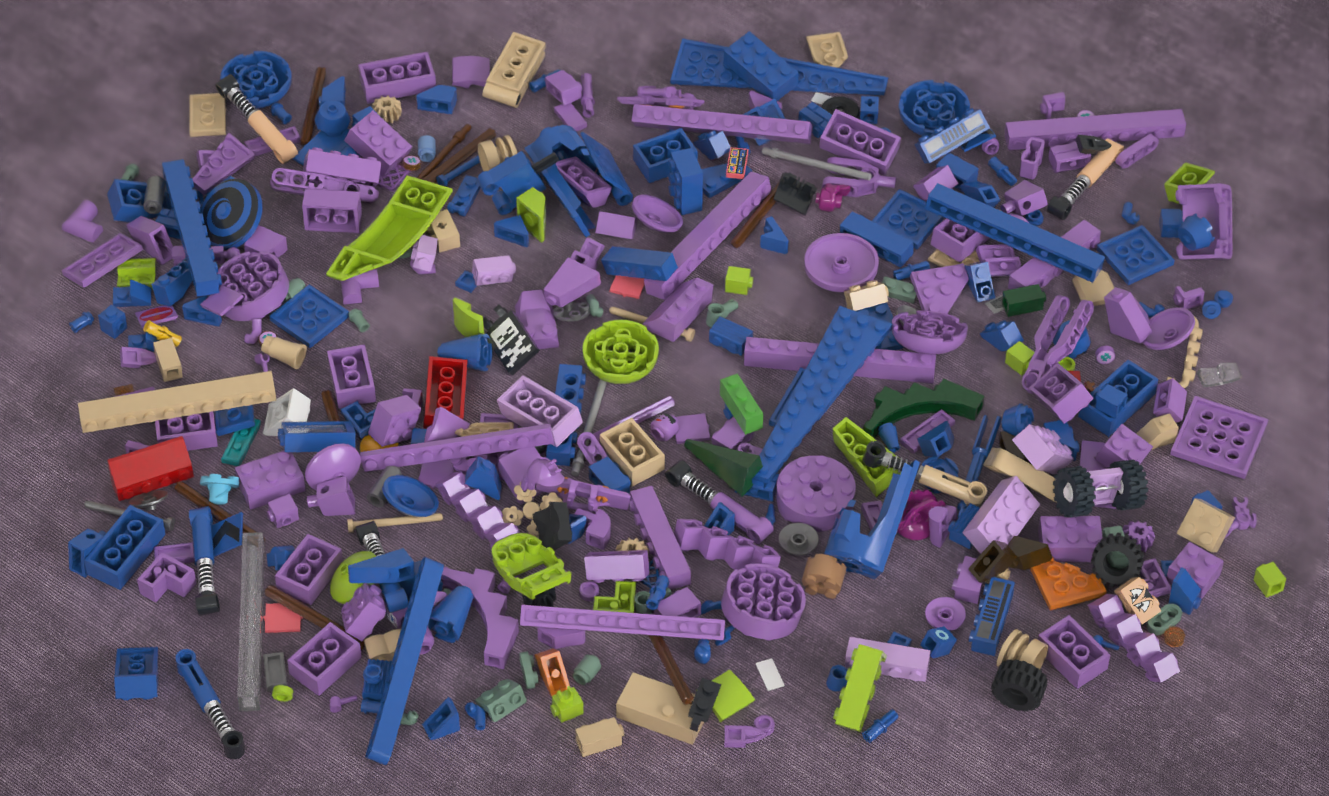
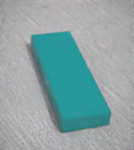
M255 419V426L234 432L221 458L222 463L233 466H240L261 426V420Z

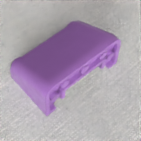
M1221 183L1178 185L1175 196L1176 200L1183 205V221L1187 216L1197 213L1200 219L1205 217L1213 228L1210 232L1215 237L1209 247L1194 251L1187 249L1180 242L1176 247L1179 259H1231L1233 251L1231 187Z

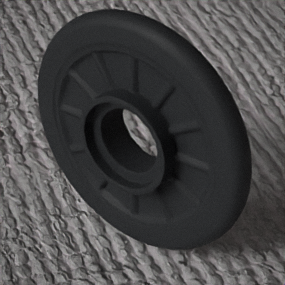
M837 96L829 98L821 106L831 115H833L835 109H842L844 113L855 118L859 116L858 105L847 97Z

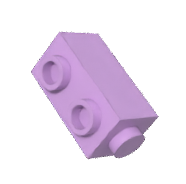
M422 235L412 247L410 258L413 260L412 267L431 272L436 255L437 238Z
M509 255L473 260L472 274L476 286L511 282L513 274L516 273L515 263L511 261Z

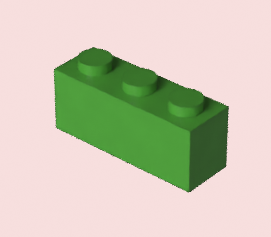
M738 373L720 379V396L745 435L763 429V412Z

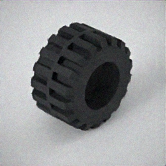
M1111 533L1107 538L1104 536L1098 542L1092 554L1091 564H1093V572L1097 573V579L1102 578L1103 584L1109 582L1110 587H1114L1115 584H1118V587H1120L1131 578L1138 576L1144 563V552H1141L1142 547L1140 544H1136L1137 540L1135 538L1131 540L1128 534L1121 536V533H1117L1114 536ZM1112 551L1122 552L1128 558L1129 565L1122 569L1114 568L1108 563L1106 555Z
M1016 659L1007 660L999 665L991 685V692L1000 703L1011 709L1033 711L1039 707L1048 679L1033 664Z

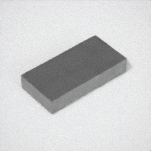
M284 653L264 654L267 692L273 691V687L277 685L287 686Z

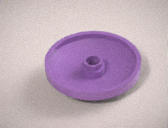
M834 233L818 238L808 247L804 258L805 271L811 281L821 288L834 292L847 291L849 287L854 285H860V287L867 285L866 282L872 281L875 278L879 266V258L875 248L865 239L847 233Z

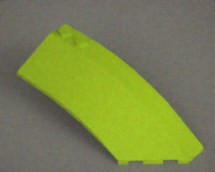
M407 175L375 221L349 246L343 247L327 271L326 276L344 281L392 263L411 248L424 234L453 192L452 188Z

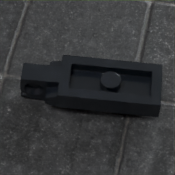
M705 678L701 679L688 713V717L693 718L690 730L697 732L701 721L704 723L708 722L722 684Z

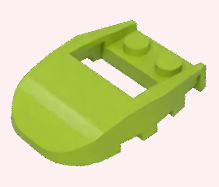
M513 534L497 541L492 547L493 563L500 575L511 588L532 600L535 599V595L564 582L568 584L571 581L572 573L570 571L566 572L563 569L564 563L560 558L557 559L554 555L555 551L551 547H544L542 541L531 534ZM541 564L548 567L523 579L515 578V576Z

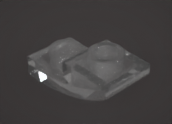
M1219 363L1216 368H1199L1197 372L1203 387L1224 385L1242 378L1236 363Z

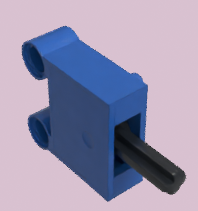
M520 151L512 157H506L504 162L489 171L480 173L477 180L485 195H493L492 201L498 213L506 215L517 207L516 198L532 187L539 192L547 189L539 173L558 162L559 158L554 152L532 165L523 151Z

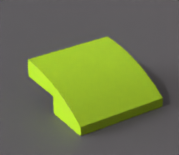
M156 258L128 259L117 267V287H130V280H134L151 287L153 290L151 284L156 281Z
M454 297V325L465 337L484 334L483 316L472 312L471 304Z
M731 670L711 680L722 684L712 709L720 722L755 701L746 686Z

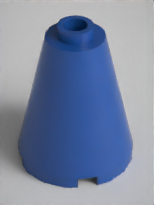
M482 333L444 342L438 347L437 354L438 357L467 360V368L488 371L486 367L491 365L492 344L487 341V339H490L489 335Z
M457 586L432 609L428 627L436 632L435 636L445 642L454 643L461 637L474 597L471 589L467 586Z

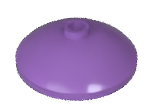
M638 195L634 198L632 202L633 211L637 218L649 229L671 233L680 230L682 227L683 219L681 215L667 202L650 195Z
M1170 308L1159 312L1149 319L1152 334L1143 341V344L1153 350H1166L1179 345L1189 337L1195 326L1193 314L1185 308Z
M335 444L324 448L307 465L305 478L308 485L317 491L318 483L346 476L348 482H350L359 470L361 464L360 455L353 446L348 444Z

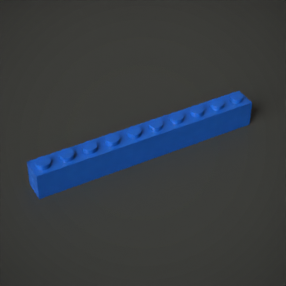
M184 159L163 162V178L166 183L196 295L199 297L219 293V285H222L221 276L217 274V262H213L215 260L213 249H209L211 248L210 238L206 237L208 236L207 227L202 225L204 224L203 214L199 213L201 212L200 203L195 201L197 200V193L195 189L192 190L194 184L193 179L189 178L191 177L189 166H185Z
M939 183L936 184L928 195L925 209L1093 283L1102 269L1105 256Z

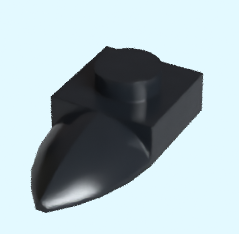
M1078 135L1075 139L1079 152L1095 155L1098 151L1107 150L1112 146L1104 139L1095 136Z

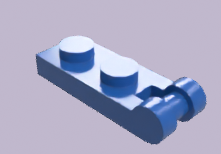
M465 176L455 196L447 206L449 213L453 214L456 212L460 216H466L481 189L476 177Z

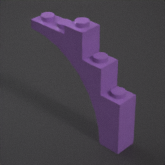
M444 567L441 576L443 587L453 591L457 586H467L472 591L474 596L472 605L480 614L487 630L484 664L504 669L519 633L518 619L511 616H504L507 610V596L493 593L496 585L495 573L476 568L474 574H469L465 571Z

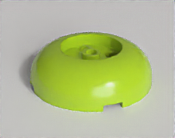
M612 320L602 323L601 327L596 330L592 329L588 333L583 343V358L588 369L599 379L613 384H628L644 378L654 368L659 354V345L655 335H652L644 325L630 320Z

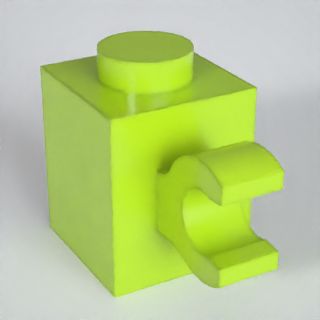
M568 686L567 690L563 692L558 690L557 694L552 696L550 709L554 717L557 716L561 723L584 714L583 701L575 687L571 688Z

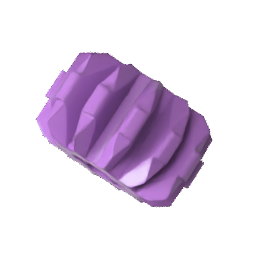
M1139 520L1136 523L1130 521L1128 525H1124V535H1130L1129 539L1131 540L1135 538L1137 540L1136 544H1140L1142 547L1141 551L1145 553L1147 548L1151 549L1155 538L1152 526H1147L1146 522L1140 523Z

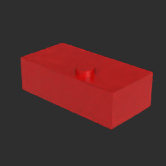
M429 356L423 429L432 426L435 411L439 407H443L463 420L467 360Z

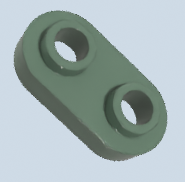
M1175 604L1165 605L1161 608V612L1148 620L1147 630L1150 633H1154V635L1164 634L1180 622L1182 617L1181 608Z
M528 651L520 652L519 659L526 689L535 688V684L538 683L537 672L532 670V667H534L533 655H529Z

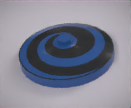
M229 179L215 186L205 197L200 207L201 212L199 213L203 214L204 224L202 225L207 227L208 236L206 237L210 238L211 246H223L224 250L232 247L237 248L244 244L256 231L262 216V199L258 190L252 184L242 179Z

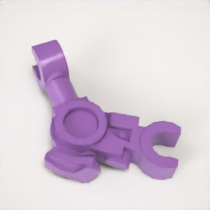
M1237 497L1233 498L1232 506L1235 519L1225 538L1236 528L1239 530H1245L1249 526L1255 528L1257 523L1256 514L1252 513L1251 516L1249 515L1247 497H1244L1243 503L1238 502Z

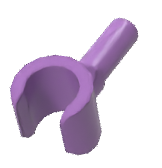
M261 353L255 355V362L262 366L263 372H268L267 362L270 360L269 355H262Z
M333 696L330 699V711L333 713L339 712L342 709L341 705L356 701L357 696L342 699L338 696Z

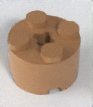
M815 554L814 558L810 556L802 577L805 592L810 595L821 593L830 599L836 598L842 587L846 566L844 563L841 565L837 563V558L830 555Z

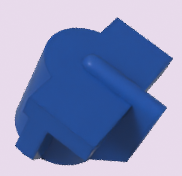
M292 545L273 547L270 553H266L268 567L275 566V571L280 570L295 548Z

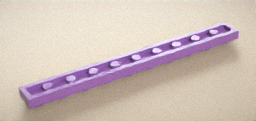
M549 423L360 452V458L364 472L382 470L387 466L402 467L554 444L555 439Z
M521 605L520 626L723 641L725 620Z

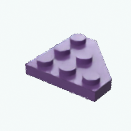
M964 264L916 271L910 274L922 311H935L948 314L969 281Z

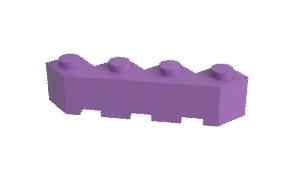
M453 472L436 483L443 500L448 505L453 504L457 509L456 513L465 522L470 521L472 523L473 531L482 540L486 538L491 543V549L497 541L520 533L518 527L513 523H504L502 519L503 514L499 508L487 506L485 502L486 497L482 491L470 489L468 485L464 484L466 475L462 472Z
M677 519L674 535L682 551L699 550L704 558L710 561L724 559L730 568L734 570L743 569L748 564H766L777 568L779 566L781 557L770 546L764 545L763 548L753 544V540L740 535L738 538L727 535L728 531L715 526L712 529L704 527L702 522L696 519Z
M1106 594L1088 604L1095 623L1100 628H1106L1110 633L1108 637L1119 647L1123 646L1128 652L1127 657L1136 667L1141 666L1146 671L1145 676L1150 681L1163 682L1180 672L1178 660L1173 653L1162 652L1159 647V640L1154 633L1142 631L1140 619L1136 614L1124 612L1123 603L1118 595Z

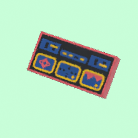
M730 147L726 178L744 179L748 149Z

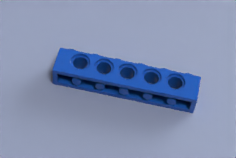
M560 364L555 394L577 406L581 414L582 403L579 400L583 399L584 388H581V386L585 385L586 374L583 373L582 365ZM574 430L558 447L548 444L546 457L549 460L556 459V465L570 466L571 459L575 458V447H573V444H577L578 433Z

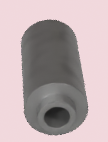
M152 176L147 181L143 207L150 214H157L162 210L166 183L159 176Z
M387 466L366 496L372 505L376 507L384 506L387 499L383 493V484L391 476L402 475L398 467Z

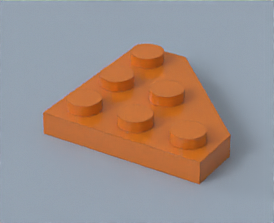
M1054 558L1051 561L1030 568L1049 610L1101 598L1106 595L1107 591L1101 579H1097L1096 574L1091 573L1089 575L1080 571L1081 568L1068 563H1059L1054 561Z

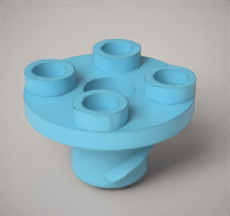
M220 474L201 476L200 485L208 487L209 501L215 505L226 504L228 502V492L231 488H238L240 483L239 477L228 476L225 479L221 478Z

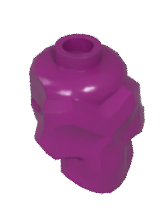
M826 184L820 193L817 192L815 203L819 204L821 211L833 212L835 208L840 209L842 196H847L851 186Z

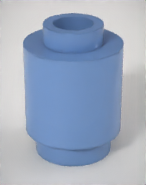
M429 135L418 139V156L423 162H430L436 156V141Z

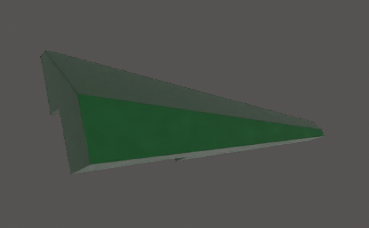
M686 439L685 449H689L694 454V457L699 458L718 478L723 479L731 489L733 488L737 491L740 497H743L753 486L752 478L763 467L759 455L691 439Z

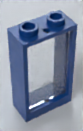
M351 421L281 422V428H278V440H280V446H283L284 452H320L324 448L335 444H348L355 448L356 432Z

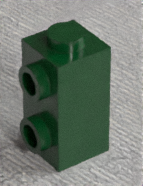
M1039 284L1003 291L1002 306L1007 317L1043 310L1044 302H1046V294L1041 290Z

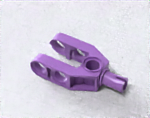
M831 157L827 160V163L847 168L853 166L856 168L855 170L871 173V179L865 180L860 178L857 180L826 177L823 180L822 188L829 183L833 185H850L853 189H850L847 194L849 197H860L876 193V189L879 186L895 189L896 177L880 176L878 174L879 168L863 160ZM829 171L830 173L841 174V173Z

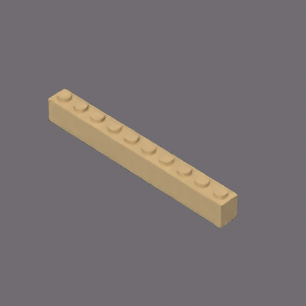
M272 371L81 402L78 403L82 431L86 433L276 401Z

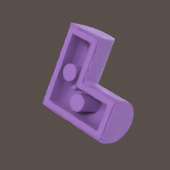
M84 200L63 223L62 231L93 243L103 232L101 225L91 222L98 214L95 204Z
M377 268L341 281L344 305L362 303L361 289L379 287Z
M954 506L933 507L928 513L930 541L936 547H942L950 533L948 531L949 525L952 521H957V509Z
M1156 558L1144 561L1139 574L1148 584L1150 594L1156 598L1170 594L1171 586Z

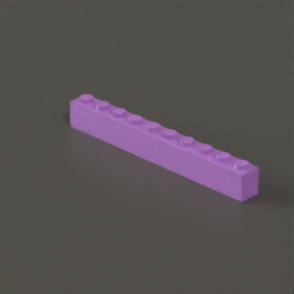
M634 104L632 123L637 127L667 130L682 128L683 131L708 133L715 130L716 132L723 131L726 136L805 144L811 143L813 129L809 121Z
M1182 109L1006 122L1005 139L1008 150L1026 149V143L1031 137L1044 140V147L1070 144L1076 141L1075 139L1078 135L1095 136L1104 140L1108 138L1115 142L1141 140L1148 134H1152L1157 139L1184 137L1186 121Z
M750 172L671 252L678 266L667 281L644 279L647 294L665 300L771 192L769 177Z
M746 337L744 366L798 371L800 367L806 369L819 343ZM874 349L872 355L867 357L864 365L855 372L854 376L933 384L936 354Z

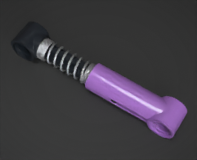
M677 461L665 472V477L672 486H684L689 491L692 490V493H696V496H700L701 499L708 502L713 510L719 502L723 503L735 513V525L746 532L749 539L753 540L754 543L760 544L774 531L772 523L767 518L757 517L723 492H716V490H712V487L709 488L708 484L704 485V482L696 479V476L692 474L690 466L685 461Z

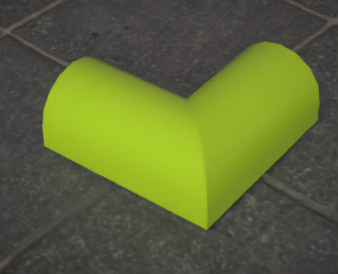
M616 581L615 597L594 596L593 610L634 613L636 582Z

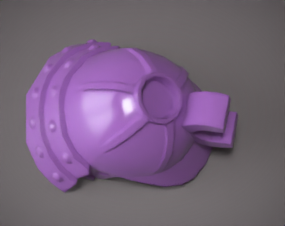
M546 457L535 459L521 480L520 486L522 490H534L536 483L549 487L561 484L565 478L560 473L562 471L561 468L558 469L555 464L557 460H549Z

